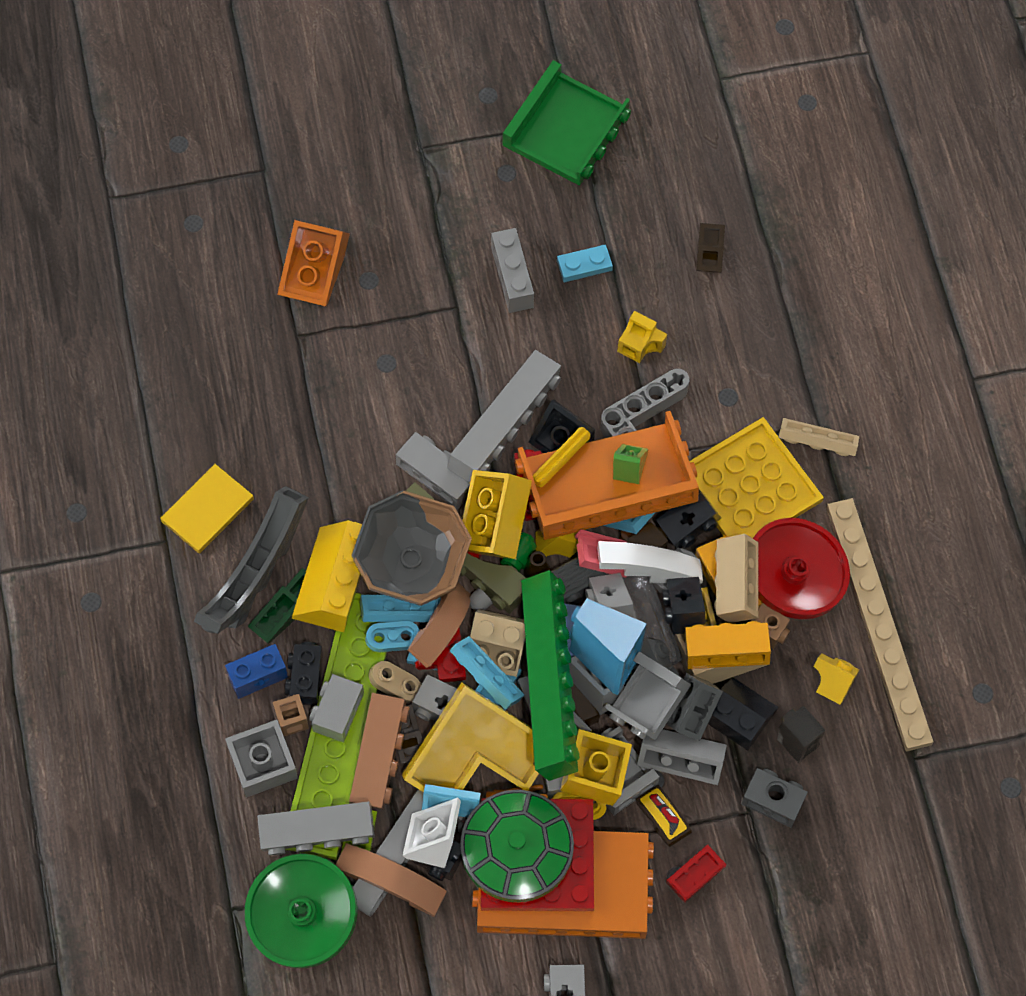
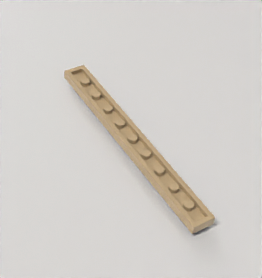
M853 498L827 504L826 509L836 539L844 549L849 562L850 582L905 751L931 746L933 739Z

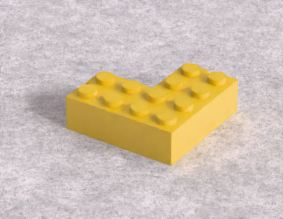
M461 682L402 773L403 779L424 792L425 784L463 790L480 763H482L521 789L528 791L539 774L533 764L532 727Z

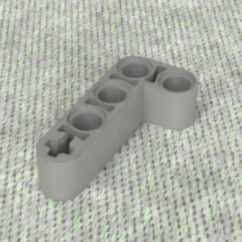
M673 369L606 408L602 413L600 425L603 436L609 438L637 431L635 429L636 426L682 400L688 392V373L682 369ZM658 395L661 399L654 400L650 396ZM635 407L638 408L640 411L631 412L628 409ZM615 420L618 422V424L610 425L607 423V421Z

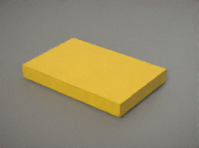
M214 464L160 519L163 524L200 554L254 500V496L219 466Z

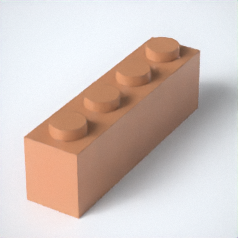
M372 693L350 794V803L369 801L371 807L383 810L385 804H390L393 788H389L390 778L396 777L398 761L394 760L396 750L402 749L404 734L400 733L402 722L407 723L410 707L406 706L405 699Z

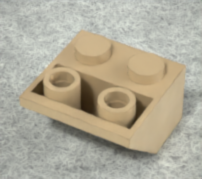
M478 609L475 612L470 637L506 675L517 677L526 647L524 619Z

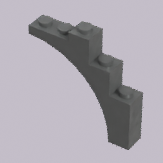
M287 486L275 492L267 514L241 562L217 595L197 612L194 622L201 625L203 630L218 634L227 627L236 629L246 622L255 596L267 587L277 559L287 554L309 497Z

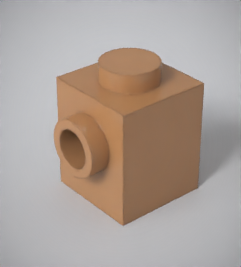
M764 603L758 609V618L751 620L768 623L770 648L773 650L778 642L783 644L791 630L787 629L790 619L767 607Z

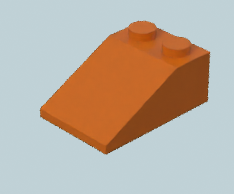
M294 220L277 295L327 306L344 260L350 233Z

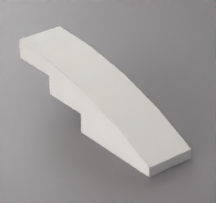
M598 541L599 569H624V576H649V583H667V579L699 577L700 583L703 582L701 563L698 558L654 546Z

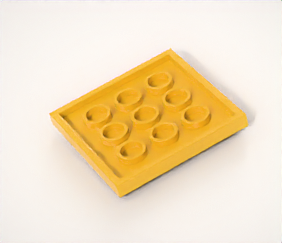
M764 417L689 461L695 464L697 470L696 481L699 489L721 516V519L717 521L718 525L716 527L726 537L746 534L753 539L756 533L768 523L783 518H797L823 502L824 499Z

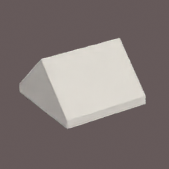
M455 798L411 815L403 856L406 859L445 868L453 843L461 800Z

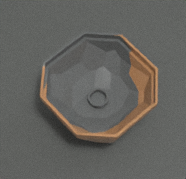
M402 490L368 507L352 552V559L369 590L422 606L456 589L472 538L454 506Z

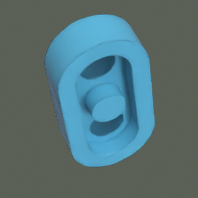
M410 621L376 623L367 630L365 641L367 646L375 652L408 650L420 630L415 623ZM408 634L410 636V640H403L401 638V635ZM381 636L384 641L378 643L374 640V637Z

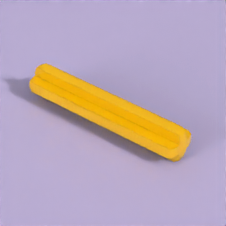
M579 427L533 474L535 484L540 488L543 487L589 440L590 432L584 427Z

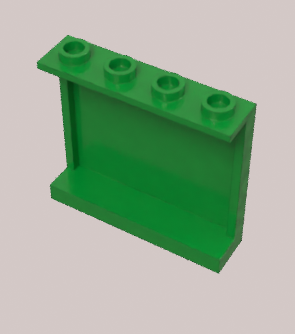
M553 60L503 132V146L580 186L585 178L589 179L595 162L597 160L600 161L605 155L606 146L609 141L613 142L616 139L621 123L625 124L631 115V110H629L630 99L626 98L624 103L621 104L561 73L562 64Z

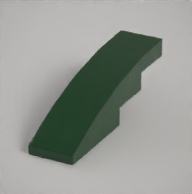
M302 568L286 587L282 586L248 625L266 643L269 644L295 620L292 619V615L307 568Z

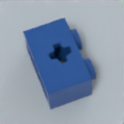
M276 644L225 665L228 678L238 699L288 678L286 666Z

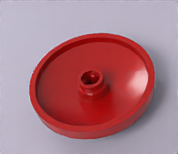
M783 518L768 523L753 537L758 542V598L767 607L786 617L812 619L831 611L845 595L850 581V567L846 553L837 539L820 525L800 518Z

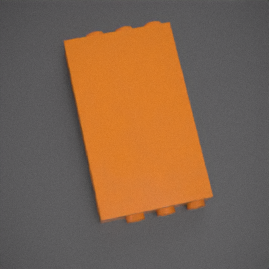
M671 411L665 412V424L585 443L541 488L535 484L533 474L556 451L526 458L523 447L518 448V459L514 460L518 475L522 474L523 478L532 480L529 493L531 499L529 510L532 518L537 517L544 540L575 533L580 529L587 530L698 502L697 470L694 462H689L687 442L681 441V427L679 421L673 419ZM622 444L648 449L639 484L613 479L614 453Z
M594 831V911H481V889L479 888V890H473L472 907H478L477 933L646 939L647 914H652L653 897H648V886H653V869H648V859H653L654 843L648 842L649 833Z

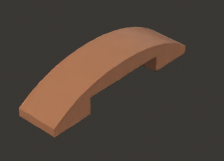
M459 582L455 590L441 597L442 599L426 627L416 634L408 648V651L426 668L431 666L448 645L468 611L471 594Z
M347 843L336 863V866L345 875L355 880L361 879L409 902L410 906L435 917L447 893L445 889L416 872L378 854Z

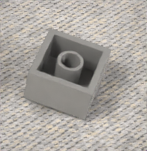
M278 720L225 738L246 798L298 779L294 762Z

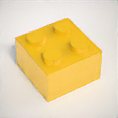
M579 729L575 736L576 746L580 755L579 760H577L578 772L563 776L560 791L613 806L622 794L632 744Z

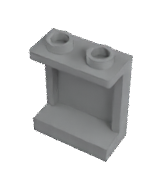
M638 652L633 660L639 664L636 671L614 705L611 706L607 703L604 708L612 712L609 718L622 726L625 722L632 725L630 731L643 740L646 735L656 740L691 684L643 653Z
M620 726L614 730L609 728L601 734L605 737L629 743L623 736V729ZM632 747L622 794L613 806L606 804L613 815H616L636 801V798L657 786L660 777L654 769L649 770L648 768L637 766L639 756Z

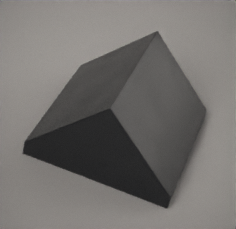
M552 400L528 442L542 453L558 450L579 427H584L591 434L586 443L594 441L595 428L557 401Z

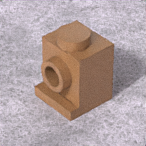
M299 694L273 702L276 718L284 737L309 729Z

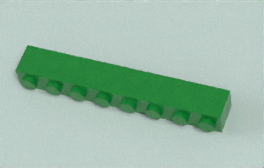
M549 570L523 579L521 584L535 770L545 779L551 781L578 772L577 760H579L580 755L575 738L578 731L573 714L576 707L571 690L573 678L570 674L569 663H571V655L567 642L570 636L565 618L568 612L564 604L566 589L562 579L557 578Z

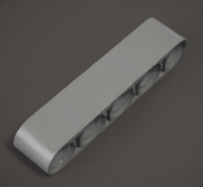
M418 790L375 854L404 867L410 859H406L403 856L411 815L422 810L424 792ZM358 879L353 887L357 898L358 910L370 917L375 913L388 893L361 879Z

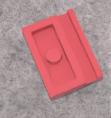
M582 529L578 531L575 537L579 542L577 544L580 567L608 574L621 573L622 577H627L624 576V569H599L597 552L598 541L626 543L627 541Z

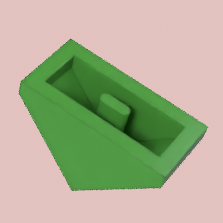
M622 444L614 453L613 479L639 484L648 449Z

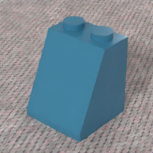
M586 598L582 607H576L571 618L574 624L569 632V639H572L570 651L613 694L619 695L636 665V662L633 661L634 658L642 650L647 623Z

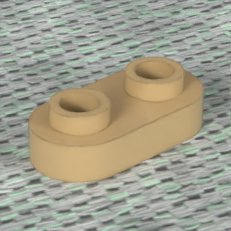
M381 661L375 664L369 671V680L376 689L391 697L405 699L406 703L413 701L421 687L420 681L414 675L388 661ZM383 670H385L388 673V678H385L383 676ZM406 683L411 685V691L406 689Z

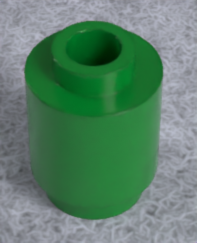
M521 532L516 559L502 558L501 564L513 566L518 572L524 569L531 554L537 548V545L534 543L535 539L531 535Z

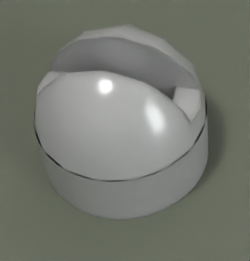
M479 588L470 596V606L475 611L478 609L486 610L493 604L485 592Z

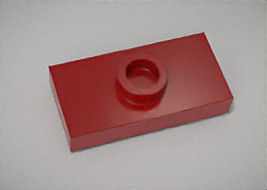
M707 844L668 878L666 883L686 903L726 868V863Z

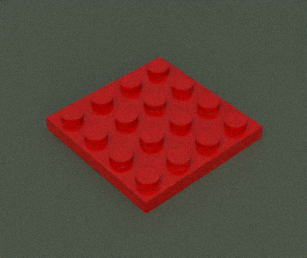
M549 799L564 813L573 834L574 850L572 862L561 883L543 897L527 902L499 900L481 890V911H594L593 799Z

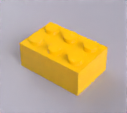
M472 471L462 519L472 538L468 552L516 559L532 480L507 473Z

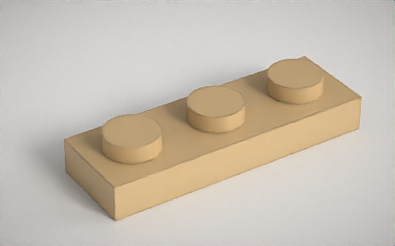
M783 418L779 438L784 439L788 443H802L817 450L827 449L835 451V453L841 456H855L859 442V436L786 418Z

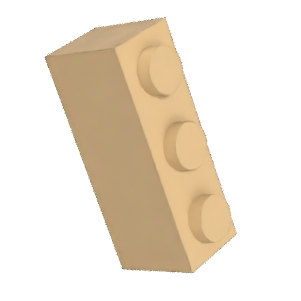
M746 534L717 539V550L715 551L717 562V575L715 576L716 601L714 603L716 615L728 623L758 618V542Z

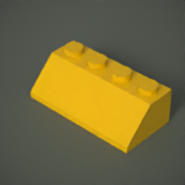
M347 520L320 527L292 619L340 632L345 631L361 578V574L352 559V552L362 524Z

